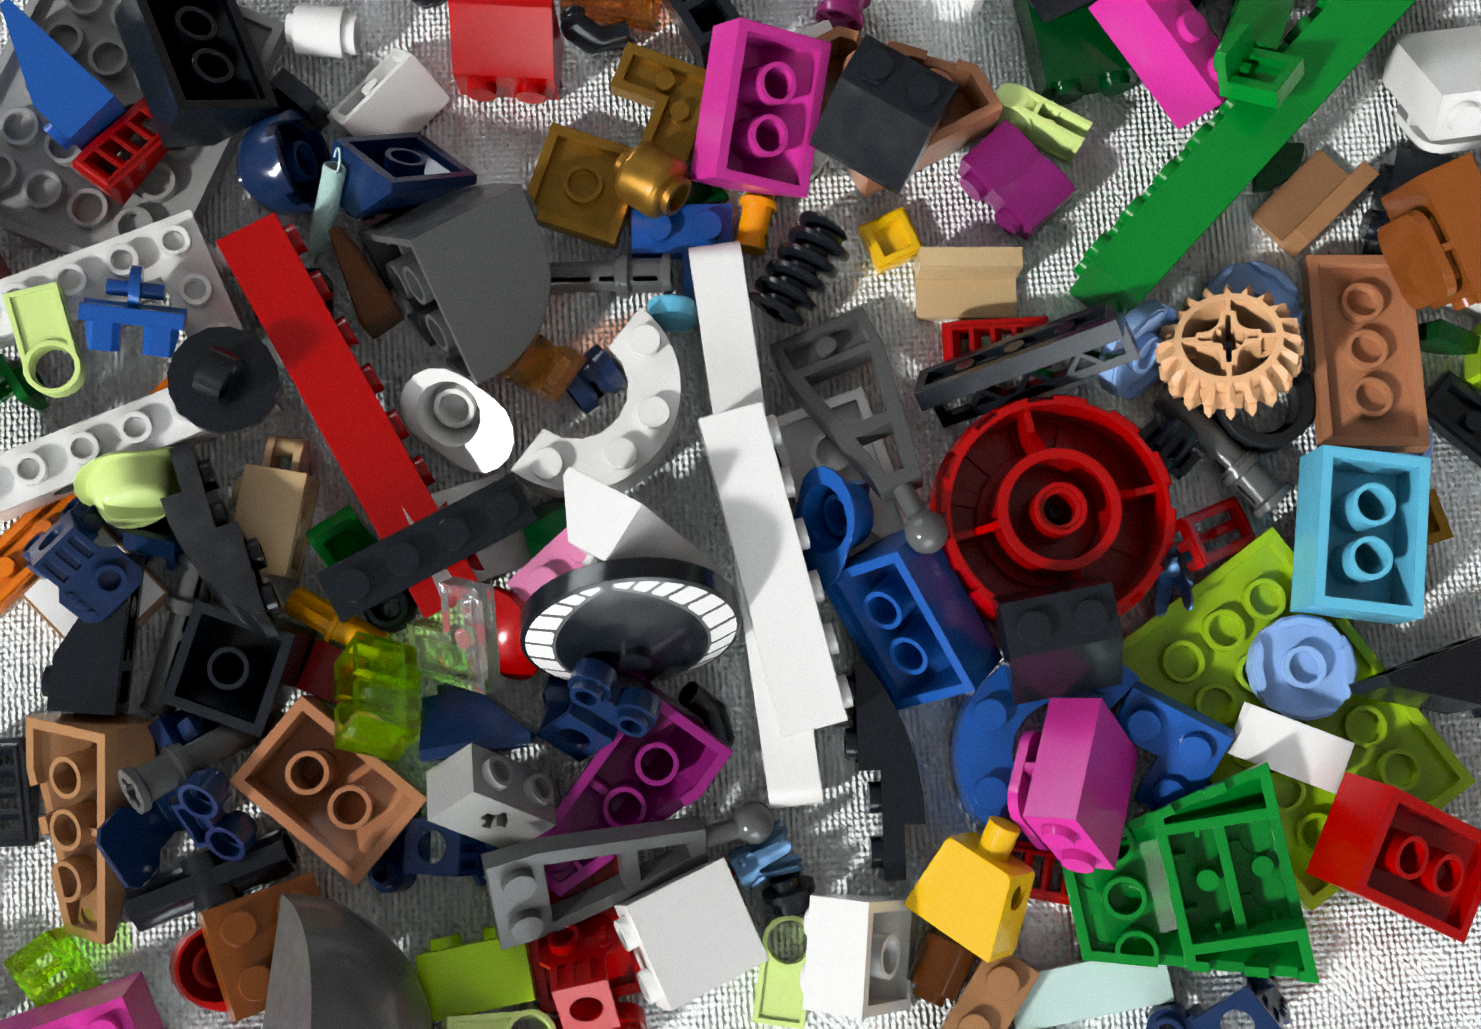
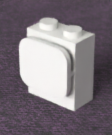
M1481 25L1393 35L1382 82L1400 103L1396 110L1395 121L1416 147L1430 153L1441 154L1481 149Z

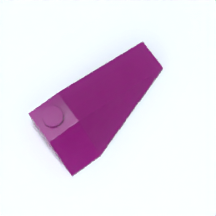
M646 682L642 688L653 692L662 702V708L655 727L647 731L646 735L642 737L628 736L618 730L614 741L593 755L555 808L557 825L536 838L666 820L684 806L687 807L702 796L729 759L733 750L690 711L650 682ZM617 854L544 865L547 887L561 897L613 860Z

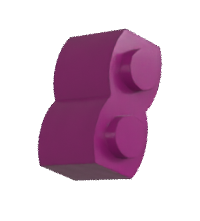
M1006 120L961 159L958 174L961 176L959 182L966 194L975 201L979 202L982 199L992 206L996 211L994 217L998 225L1010 236L1018 234L1026 241L1030 240L1071 202L1076 188L1067 176L1055 164L1042 156L1032 142L1018 128Z

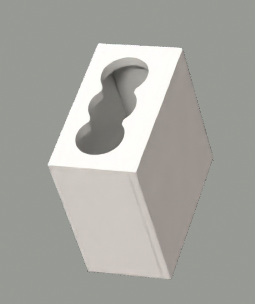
M724 857L708 858V862L614 906L619 919L614 921L616 933L627 952L633 950L641 968V971L636 973L638 984L646 1000L650 1004L655 1002L657 1007L673 1011L769 960Z

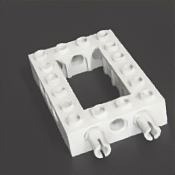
M191 209L0 279V349L16 344L3 298L4 293L57 282L59 287H63L72 322L79 320V302H83L85 297L127 302L128 297L106 294L107 278L129 280L131 265L144 267V282L164 284L174 307L188 309L187 324L184 329L187 338L206 328L230 326L246 331L225 284V282L229 281L227 276L233 274L218 245L214 247L212 242L207 243ZM269 337L260 340L268 347L277 366L283 365ZM165 388L0 453V523L73 495V480L81 467L94 458L113 452L178 447L187 443L195 446L220 435L199 429L181 415L169 395L168 388ZM276 402L275 408L268 416L281 411L278 402Z

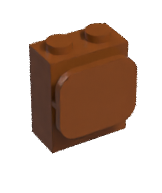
M1469 152L1420 174L1380 198L1391 222L1379 228V245L1401 294L1414 309L1418 310L1430 305L1431 309L1434 310L1451 303L1456 312L1475 303H1481V172L1472 153Z

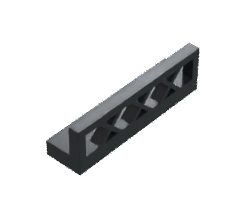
M1115 297L920 370L914 396L922 411L930 408L934 409L944 429L989 413L991 410L1008 402L1024 397L1031 398L1140 359V350L1118 299ZM1118 340L1121 341L1123 348L1106 354L1093 350ZM1071 358L1065 369L1053 372L1044 368ZM1080 358L1087 360L1078 364ZM1022 375L1019 384L1015 387L1005 390L995 386ZM1030 376L1037 378L1028 382ZM974 393L970 403L950 410L947 402ZM981 394L987 395V397L980 399Z

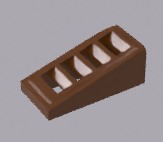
M335 225L328 230L331 237L330 240L358 321L372 339H377L405 320L404 316L406 314L349 235L341 226Z

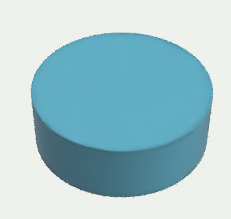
M662 294L653 297L648 302L647 313L652 316L663 331H688L695 328L698 324L696 302L687 296Z

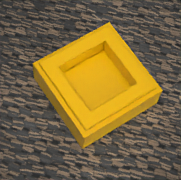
M903 206L862 224L857 229V234L878 276L916 259L919 248L924 247Z

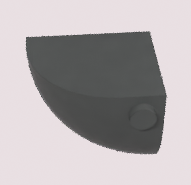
M491 183L458 190L403 210L357 232L389 291L395 289L397 294L403 300H407L414 309L413 312L407 315V318L430 347L437 344L442 350L448 351L452 356L446 358L447 365L455 372L471 380L474 384L479 385L508 368L525 352L535 338L544 319L549 302L551 271L546 244L535 219L538 217L536 204L531 195L525 189H522L521 184Z
M281 894L262 1029H434L431 1008L414 967L401 949L379 927L340 903L305 894Z

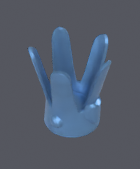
M1173 543L1172 547L1168 550L1164 562L1160 564L1163 567V571L1156 580L1154 612L1158 617L1166 614L1174 586L1177 585L1184 608L1190 611L1194 606L1191 588L1194 584L1185 564L1192 561L1193 558L1189 550L1180 554L1176 546L1177 543Z
M780 818L775 821L774 831L765 842L757 845L738 846L735 850L728 851L729 859L734 868L730 872L732 876L737 875L746 891L749 888L753 889L769 881L771 877L805 870L804 867L798 865L802 862V858L799 855L791 854L784 856L790 852L791 843L783 840L788 834L787 827L782 826L776 829L781 823Z

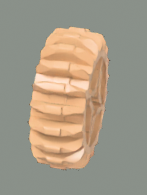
M1228 283L1222 290V294L1213 295L1205 287L1201 294L1202 300L1199 302L1186 296L1182 304L1183 311L1176 310L1177 315H1179L1178 324L1161 326V332L1158 336L1162 339V343H1159L1156 348V361L1160 364L1158 367L1159 376L1163 383L1168 384L1169 393L1173 399L1183 397L1184 405L1188 411L1203 404L1204 414H1206L1208 419L1217 409H1224L1230 421L1235 416L1236 409L1244 408L1253 417L1255 412H1257V402L1259 401L1273 408L1275 402H1277V392L1288 394L1292 388L1293 377H1298V374L1301 372V355L1304 354V340L1300 336V325L1297 322V318H1290V310L1287 308L1286 303L1274 305V298L1271 296L1270 291L1256 298L1250 285L1242 293H1233ZM1227 341L1232 343L1231 362L1226 361Z

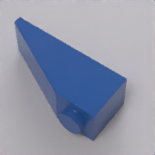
M4 0L0 7L33 106L49 120L42 129L66 151L73 145H76L82 151L128 110L108 89L11 0Z

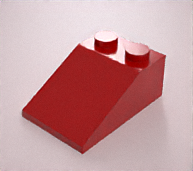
M1345 772L1305 873L1447 937L1465 943L1481 901V830L1397 787Z

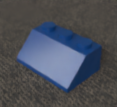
M904 530L889 534L849 557L838 580L828 589H824L864 661L882 683L897 710L976 691L1003 658L974 604L968 598V594L955 570H951L943 549L941 548L931 554L918 553L909 546L905 539Z

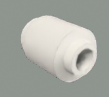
M297 3L294 12H288L286 15L285 38L287 43L293 44L294 50L298 55L346 59L349 54L358 55L361 51L363 39L362 19L360 14L350 13L347 7Z

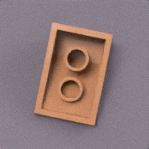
M301 695L230 779V783L355 886L360 884L427 802V795L366 737L314 695Z

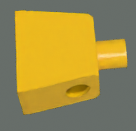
M990 816L982 836L970 831L948 837L906 898L904 906L987 963L1012 955L1018 942L1035 877L1032 867L1011 855L1021 832L1020 828L1005 818Z

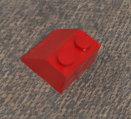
M448 0L452 69L461 95H467L469 98L477 101H492L496 97L517 98L519 101L528 104H541L546 100H559L563 41L553 0Z

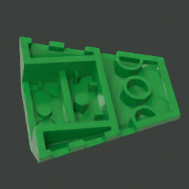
M1264 761L1125 822L1115 870L1094 868L1092 873H1078L1068 870L1061 865L1083 960L1158 968V965L1186 967L1187 971L1210 973V970L1244 973V976L1268 979L1269 976L1298 978L1299 982L1320 984L1268 761Z

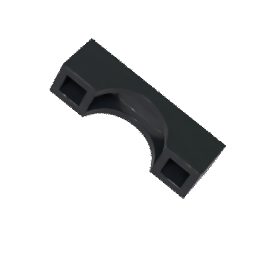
M512 472L315 575L340 622L345 623L442 570L538 521V518Z

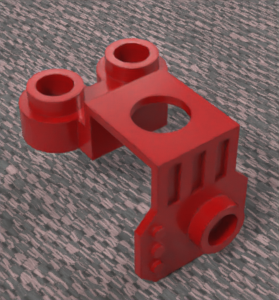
M602 915L587 918L575 925L567 926L566 929L558 933L554 931L547 934L546 937L538 939L539 964L550 970L551 993L559 1018L554 1021L556 1029H647L644 1009L632 1002L620 1003L617 993L612 994L606 958L616 949L613 920ZM584 997H592V998H594V999H589V1000H585V1001H580V1002L573 1003V1002H575L576 1000H578V999H580V998H584Z

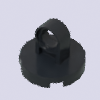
M230 326L206 328L188 337L174 352L167 372L169 395L178 412L199 429L218 435L241 432L249 427L253 428L261 424L275 408L281 390L278 366L268 347L251 333Z

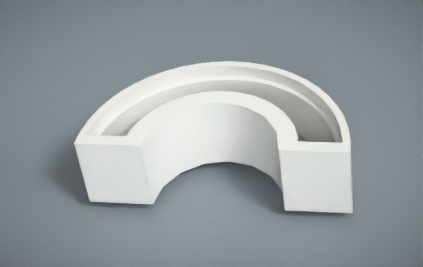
M641 307L608 347L613 363L623 373L628 382L627 401L618 419L603 432L583 439L563 438L543 429L511 468L518 481L530 489L552 498L565 499L563 475L567 468L571 467L623 493L647 478L661 464L670 451L680 427L683 408L682 384L678 361L667 335L652 316Z

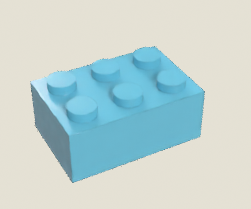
M1322 445L1300 457L1290 612L1395 625L1423 619L1431 457Z

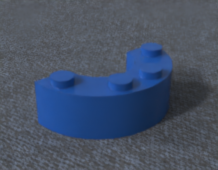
M1004 662L995 666L976 691L967 693L956 713L949 740V765L957 796L969 817L983 831L990 816L1005 818L1009 814L1007 794L1014 766L1012 751L1017 730L1027 715L1043 704L1049 703L1050 700L1048 698L1013 705ZM1123 665L1122 684L1056 698H1102L1110 710L1140 677Z

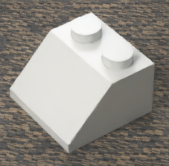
M852 894L810 895L809 907L804 916L807 948L806 962L800 974V987L803 992L802 1009L859 1019L911 1009L912 981L907 979V975L914 957L916 913L904 906L906 898Z

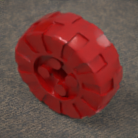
M1053 394L1050 397H1024L1001 405L980 417L949 448L935 475L928 510L940 514L948 525V539L942 549L951 571L955 570L968 594V598L972 601L981 617L997 625L991 597L1095 576H1101L1112 582L1118 615L1120 617L1135 606L1152 588L1163 571V567L1160 564L1164 562L1168 550L1174 543L1177 510L1171 507L1169 487L1172 481L1165 463L1158 451H1151L1149 446L1138 435L1141 429L1128 418L1114 409L1109 413L1088 404V398ZM1045 501L1053 502L1060 508L1064 525L1053 524L1047 519L1044 514Z

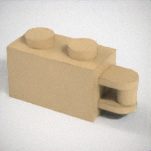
M270 435L266 443L262 466L245 463L243 476H239L235 480L232 490V504L236 507L233 522L238 521L247 539L258 538L268 564L267 568L259 570L260 575L263 577L300 583L308 546L305 533L312 527L321 482L307 473L311 454L309 440ZM281 457L292 459L290 470L279 469Z

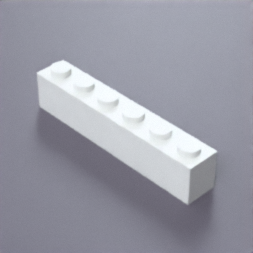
M762 402L698 418L699 430L780 734L784 738L847 721L845 708L854 706L846 676L836 677L831 655L839 653L838 643L832 623L822 624L816 603L825 601L824 592L818 571L816 569L807 571L802 551L811 548L803 518L793 519L788 499L796 497V490L789 466L779 468L774 447L782 445V438L775 414L765 416Z

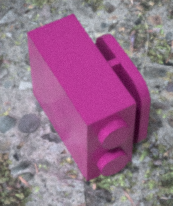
M1050 698L1042 733L1039 731H1026L1020 738L1007 794L1008 810L1012 820L1033 845L1039 850H1051L1063 867L1078 873H1092L1094 868L1116 869L1138 756V750L1102 698Z

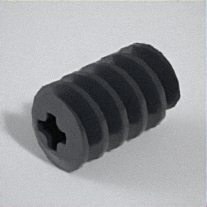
M804 211L800 215V226L793 227L789 231L788 239L790 243L780 244L777 250L779 259H772L766 265L765 270L768 276H759L754 284L757 292L748 293L749 299L763 312L780 322L789 323L797 327H803L805 324V320L796 311L797 308L801 307L809 311H814L816 308V304L810 298L808 292L813 291L824 295L827 291V287L819 279V276L822 274L830 278H836L839 271L830 260L833 258L841 262H847L850 257L841 245L843 241H847L845 232L827 217L812 211Z

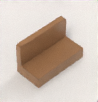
M1317 150L1252 214L1251 219L1285 252L1294 258L1379 173L1364 160L1348 175L1325 152Z

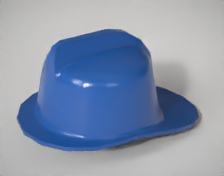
M820 466L811 469L803 478L793 519L802 517L805 522L811 547L802 551L807 571L815 569L818 571L824 590L828 589L838 580L845 566L849 551L861 545L871 534L874 525V511L869 498L870 487L865 481L848 480L840 476L834 469Z

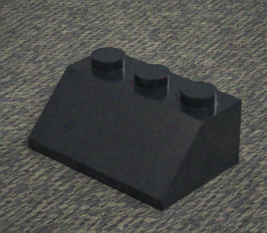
M236 0L121 1L115 23L164 148L214 146L277 113L279 109L278 102Z

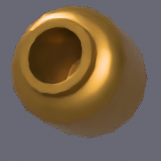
M652 141L640 143L633 149H625L619 155L614 165V174L616 175L615 190L618 197L647 217L657 219L666 214L669 216L674 215L685 204L691 192L692 183L689 180V170L685 161Z

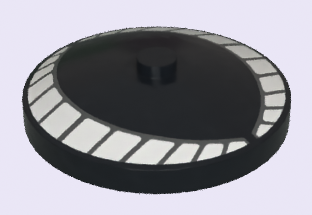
M655 557L603 561L564 573L535 591L522 607L519 616L521 649L524 656L536 668L553 677L568 681L574 665L579 659L595 658L609 664L616 671V685L618 686L659 682L697 670L727 651L735 642L741 628L738 597L732 585L725 578L701 565L676 559Z

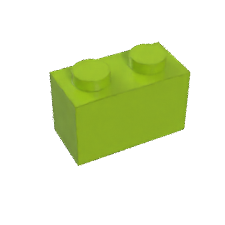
M495 925L482 928L483 938L462 942L461 933L429 939L430 949L417 954L415 962L418 977L423 985L431 1008L433 1022L445 1020L446 1017L463 1016L536 1000L538 994L528 942L501 950Z

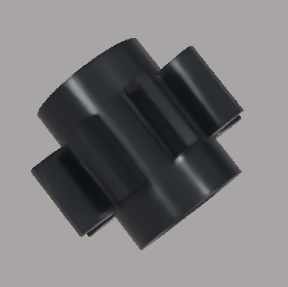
M1168 417L1163 424L1156 418H1153L1138 434L1152 452H1159L1169 475H1172L1177 480H1180L1182 476H1186L1201 459V456L1192 451L1199 442L1197 435L1189 426L1176 418Z

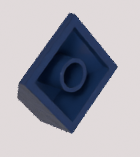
M419 132L333 138L330 161L338 162V150L336 157H333L335 149L339 147L341 150V164L347 170L339 206L345 210L347 215L356 219L370 220L375 218V215L397 213L475 185L478 175Z
M468 681L437 685V695L422 697L419 744L421 762H442L471 742L495 753L545 744L544 740L536 736L538 732L536 728L485 691L476 688L469 689Z

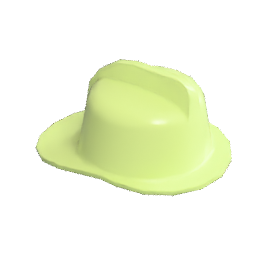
M175 447L113 452L94 458L81 467L73 480L74 494L82 503L88 506H95L102 518L117 528L136 529L156 523L166 516L160 499L181 492L169 450Z

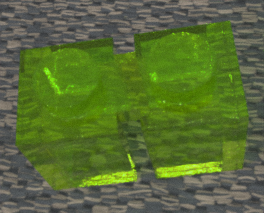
M356 631L334 663V700L339 701L334 709V748L396 762L410 743L417 742L420 737L421 728L419 691L422 684V672L417 670V650L415 646Z

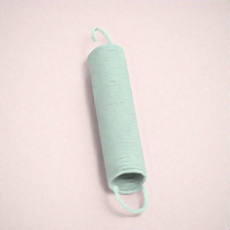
M339 147L335 149L333 157H336L338 150V162H324L308 239L309 246L317 250L314 253V264L317 262L319 252H327L331 248V237L328 230L334 227L347 171L341 164V150Z

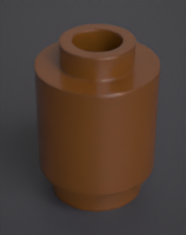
M933 927L932 931L926 930L907 975V979L916 984L912 993L939 1007H943L946 998L957 1002L976 955L936 927Z

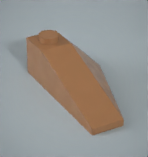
M47 713L26 716V770L30 786L39 784L47 815L39 817L38 821L42 835L51 833L58 862L52 867L51 875L66 934L103 945L114 941L126 892L125 887L96 846L97 829L116 808L131 807L121 789L117 774L120 769L126 766L134 769L155 758V740L148 729V726L155 719L127 713L115 716L86 713Z

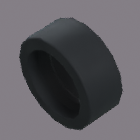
M1301 368L1298 377H1293L1292 388L1286 394L1289 405L1288 417L1277 430L1267 433L1255 432L1245 426L1236 414L1230 421L1224 409H1217L1211 417L1245 451L1250 448L1252 451L1256 450L1259 454L1279 450L1305 432L1314 416L1316 398L1311 380Z

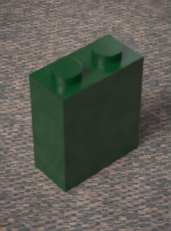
M1013 0L1035 93L1058 105H1066L1081 99L1084 95L1102 92L1103 96H1115L1133 87L1139 76L1088 9L1097 0L1047 23H1043L1027 0Z

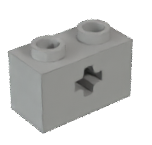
M472 742L426 772L427 821L498 848L534 839L557 825L553 777Z

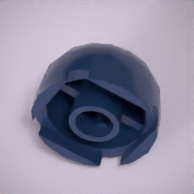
M290 109L273 114L249 128L239 145L237 175L241 186L267 211L284 216H301L314 213L323 164L330 161L331 154L319 130L308 131L306 126L299 121L307 117L301 112Z

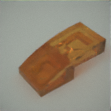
M537 333L525 352L508 368L497 375L534 395L558 402L587 359L572 347L556 346Z

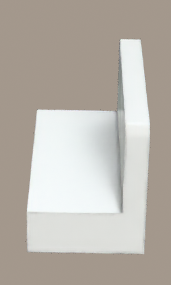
M394 48L326 117L340 132L350 137L419 132L449 102L450 97L414 54Z

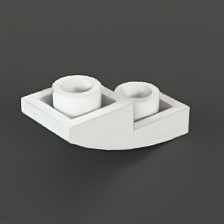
M1244 702L1234 728V739L1226 753L1257 765L1268 761L1269 769L1337 794L1355 743Z

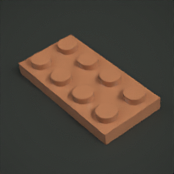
M1306 255L1301 263L1310 376L1316 398L1314 423L1317 448L1322 445L1390 453H1424L1431 445L1416 309L1411 307L1401 294L1384 255Z

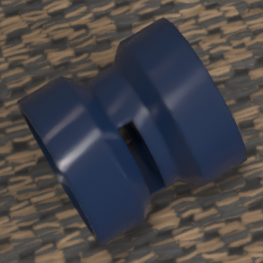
M598 344L584 353L583 360L576 366L567 365L556 373V377L585 415L599 406V399L607 393L616 394L627 386L624 377L616 365Z

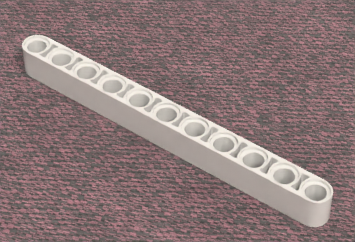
M740 241L688 248L712 415L762 402L766 416ZM733 557L769 808L774 810L823 802L814 732L810 730L784 738L780 734Z

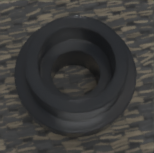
M408 589L392 597L397 598L400 602V611L397 615L388 617L385 614L384 606L387 602L385 601L365 612L368 622L388 633H398L408 628L414 621L418 606Z
M800 871L772 877L769 880L770 885L763 890L762 897L764 903L771 906L775 916H791L807 910L810 895L815 891L816 886L811 876L801 875Z

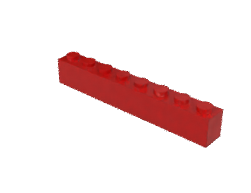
M275 212L216 240L219 249L380 539L382 540L410 525L403 508L415 523L448 506L446 501L438 509L427 489V486L435 483L431 472L421 454L411 459L401 441L410 437V434L396 409L394 408L385 413L376 397V394L385 389L370 362L359 366L350 348L358 345L359 342L344 316L334 320L324 303L334 297L320 271L317 269L308 274L299 256L308 252L294 224L290 223L282 227ZM476 554L468 557L467 560L464 559L446 568L460 587L459 590L440 596L432 576L408 589L425 619L482 589L472 569L484 570Z

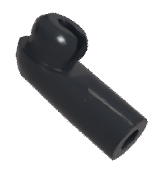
M569 5L560 13V30L565 39L585 53L598 54L626 47L627 42L632 43L626 20L600 26L585 15V9L580 5Z
M691 681L687 683L679 694L680 704L702 719L704 725L731 748L735 736L725 704L697 682Z

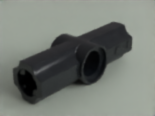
M280 827L257 836L255 843L239 861L224 860L211 850L184 859L180 862V867L150 877L141 888H125L126 899L124 904L129 920L134 923L138 932L147 931L195 911L197 914H200L208 909L245 896L244 892L290 876L291 873L299 871V856L294 841L290 838L287 830L284 827Z

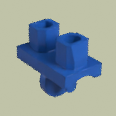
M131 265L129 280L107 278L106 294L128 297L127 302L85 297L83 302H79L78 319L86 320L85 331L88 349L119 352L121 350L122 324L144 326L142 354L171 358L178 342L179 331H184L187 324V308L142 304V298L164 301L165 296L164 284L144 282L143 266Z

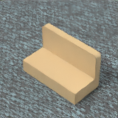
M920 247L914 262L916 319L920 321H961L1015 318L1017 315L1016 278L1023 268V247Z

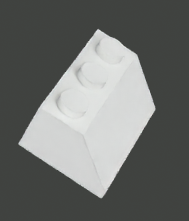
M571 467L567 468L563 475L568 542L587 555L582 562L583 566L624 558H668L701 565L724 577L726 571L644 504Z

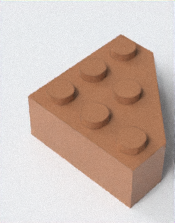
M837 26L816 37V39L832 43L820 118L840 75L864 38L859 36V31ZM888 40L886 45L959 85L949 114L913 173L977 141L995 129L1003 106L977 64L957 59L956 63L928 56L927 50ZM845 165L864 199L884 189L883 186Z

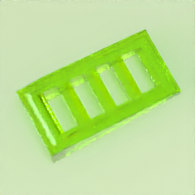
M64 926L45 931L3 962L13 979L36 1007L60 1000L76 987H79L81 991H85L102 985L71 935L66 934ZM50 952L55 959L40 969L36 961ZM64 969L69 977L53 988L48 980Z

